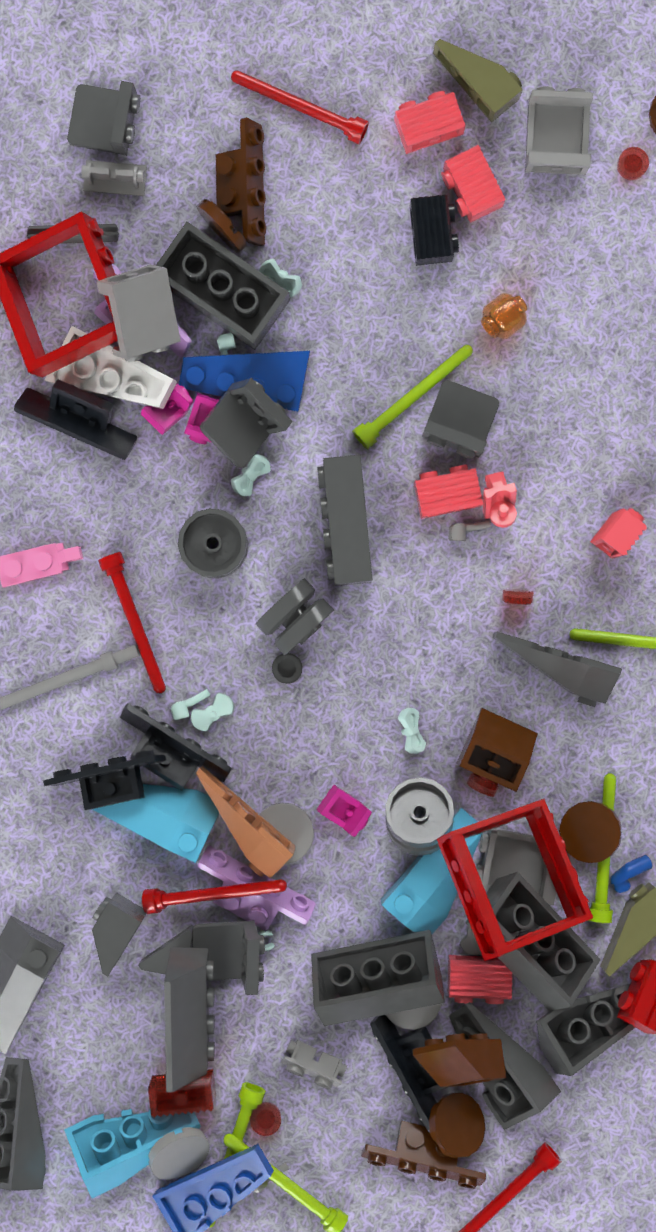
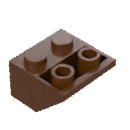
M481 708L456 764L517 792L530 763L538 733Z
M487 1033L469 1035V1039H466L464 1034L445 1036L446 1042H443V1039L425 1040L424 1047L412 1049L413 1056L440 1087L467 1086L506 1078L501 1039H488Z

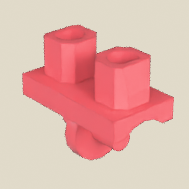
M504 472L486 475L485 483L487 487L484 488L483 494L485 520L490 519L497 527L511 526L517 517L515 508L517 490L515 483L507 484Z

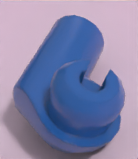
M643 855L627 862L612 874L610 882L614 885V890L617 893L628 891L631 887L628 879L652 869L651 859L647 855Z

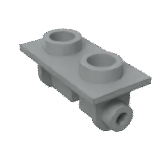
M86 160V164L82 165L81 172L82 178H84L83 191L144 196L147 165Z
M290 1040L286 1052L291 1055L290 1057L285 1056L281 1060V1063L287 1065L286 1070L300 1077H303L304 1073L315 1078V1084L326 1089H331L332 1086L338 1087L342 1084L343 1081L336 1079L337 1075L343 1077L347 1065L342 1063V1059L322 1052L319 1061L316 1062L313 1060L317 1051L316 1048L299 1040L296 1042Z

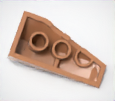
M202 765L196 774L245 857L250 861L248 866L260 877H263L265 874L271 878L294 855L296 846Z

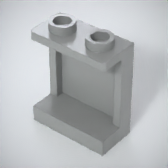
M548 86L539 87L531 91L528 99L525 172L586 175L591 163V154H588L590 105L593 101L592 92H585L582 88L555 91L553 87Z
M150 264L97 281L99 294L109 296L119 346L112 348L113 355L132 362L142 359L145 353L151 351L154 353L164 352L170 349L169 345L181 342L167 268Z
M497 828L489 830L487 834L482 833L479 852L484 854L482 865L476 864V869L485 891L489 890L497 878L519 872L549 905L554 906L556 890L534 836Z

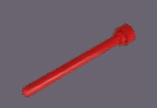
M238 70L233 71L231 74V80L234 83L343 130V134L348 136V140L359 145L361 144L368 129L369 121L358 116L347 119Z
M117 552L98 560L102 572L105 571L107 576H111L153 689L156 693L162 694L166 690V685L122 573L125 570L123 567L125 561L122 553Z
M279 879L165 893V891H160L158 888L145 889L142 893V906L146 914L160 913L162 909H166L169 905L283 892L287 888V883Z
M544 1142L536 1150V1155L533 1157L535 1161L459 1232H478L542 1171L547 1172L549 1169L553 1171L562 1162L557 1153Z

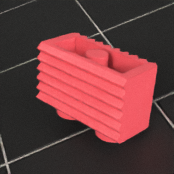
M438 91L429 95L427 101L418 104L414 100L408 101L398 107L399 110L395 111L394 121L406 154L464 134L465 122L463 121L454 92L445 94V91Z
M479 145L445 161L444 172L441 173L447 189L453 188L458 198L455 200V205L462 217L467 216L471 223L503 207L505 196L497 184V180L494 178V174Z
M465 464L449 468V474L438 476L437 471L419 474L420 480L414 481V488L421 519L481 507L483 500L476 468L468 470V466Z
M624 508L610 515L590 542L610 558L627 555V551L631 550V546L635 545V541L639 540V536L643 535L642 531L647 530L646 525L643 523L645 519L632 508H629L628 511Z
M448 955L447 992L449 998H454L455 1002L464 1004L472 1003L473 998L485 999V1002L488 1004H503L504 999H512V972L498 957L484 961L483 956Z

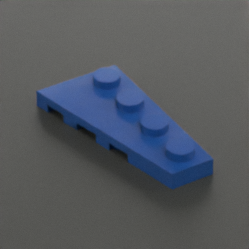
M311 350L183 357L179 385L187 390L223 396L232 383L252 378L264 387L265 393L274 402L281 405L284 409L298 412Z

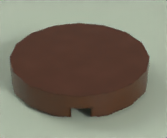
M203 199L196 206L206 223L232 250L240 253L247 246L243 234L239 231L234 234L235 229L232 226L231 219L214 202Z
M588 801L578 803L567 810L561 819L559 834L565 842L566 851L569 855L578 861L596 863L609 858L618 849L622 838V828L619 818L611 808L603 803Z
M464 1093L445 1094L440 1097L439 1102L435 1103L431 1109L429 1117L430 1135L432 1140L437 1142V1145L440 1147L438 1149L443 1154L452 1158L468 1157L479 1149L484 1140L486 1129L484 1115L479 1104L471 1096Z

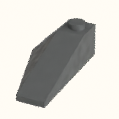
M494 632L493 638L571 694L579 696L577 702L595 707L597 702L606 704L622 671V668L582 656H572L562 650L547 646L543 647L518 637L500 632Z
M13 916L9 918L0 935V1051L4 1054L7 1053L65 946L63 943Z
M630 984L578 998L572 1007L549 1011L536 1021L540 1049L555 1074L573 1076L636 1028L617 1017L620 1010L618 1000L624 991H628Z
M470 1002L449 1015L456 1034H464L466 1039H469V1035L487 1033L488 1039H501L506 1078L483 1082L487 1091L482 1096L486 1105L504 1130L541 1112L561 1093V1090L544 1066Z
M6 1057L0 1076V1189L9 1191L43 1189L46 1174V1155L29 1059Z

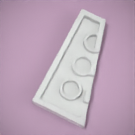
M71 326L62 346L87 333ZM110 345L47 375L44 380L55 384L57 379L87 392L164 409L177 383L176 380L138 360L128 362L124 358L113 355V347Z

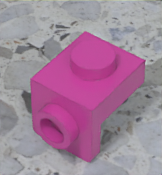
M176 383L164 409L146 405L140 414L163 435L188 413L193 399L183 386Z
M197 393L184 432L190 435V440L204 445L207 442H211L200 430V425L219 400Z
M336 785L332 786L316 809L320 814L342 827L353 837L367 825L368 819L372 814L362 802Z

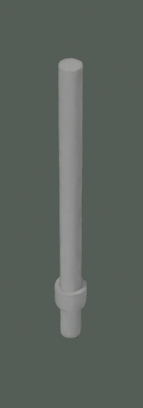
M133 645L115 653L109 651L101 654L100 659L0 697V710L105 670L108 672L118 668V664L140 656L139 650L136 645Z

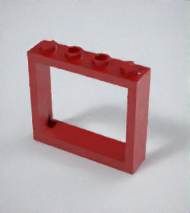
M82 211L0 253V299L28 373L42 378L118 341L114 321L45 354L13 267L81 234L98 280L117 275L112 266L115 263L114 257L109 248L104 246L101 238L104 235L103 229L98 226L96 218H91ZM104 295L112 315L109 296Z
M545 799L451 831L437 839L484 961L499 957L593 919L588 906L589 901L583 894L578 881L577 871L571 865L566 852L565 842L557 831L553 821V813H550ZM526 817L567 918L505 942L465 839Z

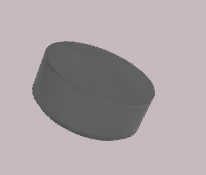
M281 654L273 661V676L281 683H293L302 674V663L294 654Z

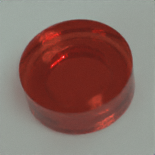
M638 147L625 149L617 161L619 174L627 180L641 178L649 167L648 155Z
M503 589L502 601L511 604L529 605L533 603L534 592Z
M475 773L470 774L466 783L472 789L490 797H494L499 788L497 783Z
M262 1102L261 1105H258L257 1109H253L250 1123L252 1129L261 1136H270L276 1133L281 1125V1112L279 1108L270 1102Z

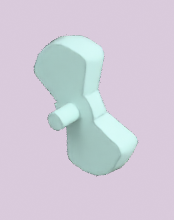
M269 259L261 264L259 272L287 290L290 297L300 292L302 288L300 276L288 275L287 271L280 270L275 259Z
M255 454L247 467L242 468L241 474L231 479V486L236 494L239 496L252 495L253 482L258 476L271 471L268 459L263 455Z
M220 692L217 693L213 704L205 710L194 709L191 711L192 725L199 731L207 732L212 723L221 716L233 714L234 703L228 695Z
M415 708L403 709L398 716V720L405 728L401 730L402 735L407 736L405 750L410 754H419L426 747V742L418 728L419 711Z

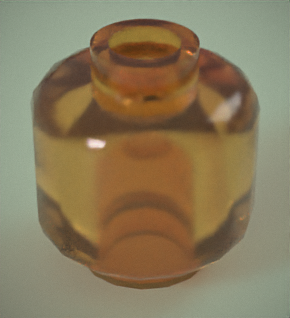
M502 293L483 307L481 324L491 337L508 339L525 326L527 322L525 313L527 305L518 295L514 297L509 293Z

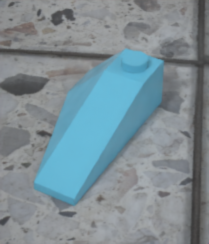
M143 784L145 798L92 809L166 850L194 863L198 860L219 815V811L210 796L195 789H183L181 791L174 787Z
M460 808L454 815L452 831L474 824L477 821L463 808ZM482 833L465 839L472 857ZM441 849L432 854L418 856L380 899L381 905L413 932L430 930L433 934L447 918L457 895V890Z
M189 1099L152 1105L149 1112L134 1115L132 1109L122 1110V1117L106 1120L104 1119V1114L94 1115L64 1129L82 1179L92 1199L121 1185L149 1165L148 1161L150 1159L148 1155L151 1148L167 1133L174 1131L176 1135L183 1132L182 1128L201 1127Z

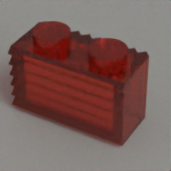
M207 1070L206 1075L174 1092H166V1074L153 1075L148 1086L151 1116L154 1118L157 1115L161 1117L163 1114L165 1116L169 1114L174 1116L175 1113L178 1115L182 1112L187 1114L188 1111L192 1114L194 1111L199 1113L201 1110L205 1113L207 1109L211 1112L214 1109L216 1100L214 1070Z

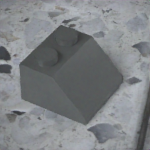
M116 893L112 899L106 897L92 917V919L97 921L92 932L102 974L107 977L146 916L142 907L119 893Z

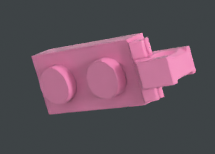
M52 543L0 556L1 585L5 588L62 574L63 571L69 570L68 562L83 559L81 547L76 546L64 549L63 543Z

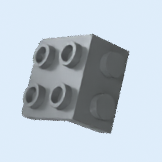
M121 81L119 91L85 84L78 85L67 136L69 144L76 147L127 156L129 144H133L135 136L134 115L139 113L141 97L137 95L134 83Z
M249 378L231 384L201 423L200 430L237 468H243L249 463L270 434L286 431L293 421L285 414L284 408L265 393L264 387L259 382Z
M445 380L441 384L422 437L428 438L427 442L434 446L444 448L446 445L457 449L456 453L463 457L473 459L475 456L479 458L486 446V439L498 410L499 400L450 380Z
M254 920L194 925L192 928V948H209V960L214 961V980L209 981L242 979L245 994L258 995L259 982L264 981L263 963H259V955L264 954L265 943L264 936L258 935Z

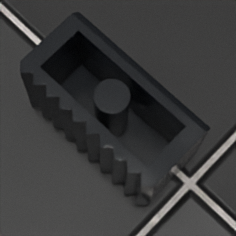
M446 194L411 198L409 208L416 266L452 262L454 253L459 252L458 236L451 232V223L455 222L454 203L448 204V195Z

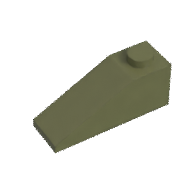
M439 39L435 42L433 50L435 57L491 123L520 99L523 89L521 88V81L513 72L509 73L500 64Z
M647 883L645 886L640 884L635 887L629 894L630 899L625 903L600 965L609 977L656 936V888L650 883Z

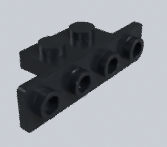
M57 379L52 387L51 397L31 388H26L14 405L15 412L122 460L128 457L137 442L136 435L111 424L113 403Z
M127 703L123 708L120 718L145 733L131 754V760L136 759L135 753L146 750H154L155 755L165 754L166 761L143 767L181 791L196 768H200L202 765L220 781L224 782L232 768L228 766L226 760L215 754L210 755L202 750L200 744L195 740L181 737L175 733L172 726L165 722H157L149 717L148 712L140 706H132Z
M154 750L135 753L136 759L128 761L126 756L108 759V765L99 767L98 763L80 766L81 772L72 773L71 769L53 772V778L43 780L45 787L79 781L84 810H92L145 798L140 767L166 761L165 754L155 755Z
M386 1015L376 1016L370 1023L373 1035L380 1042L387 1055L389 1065L395 1070L405 1094L410 1097L416 1108L419 1120L424 1123L430 1133L429 1117L432 1107L437 1103L432 1093L447 1087H440L413 1056L412 1049L424 1047V1041L430 1040L432 1037L426 1027L400 1035L396 1026Z

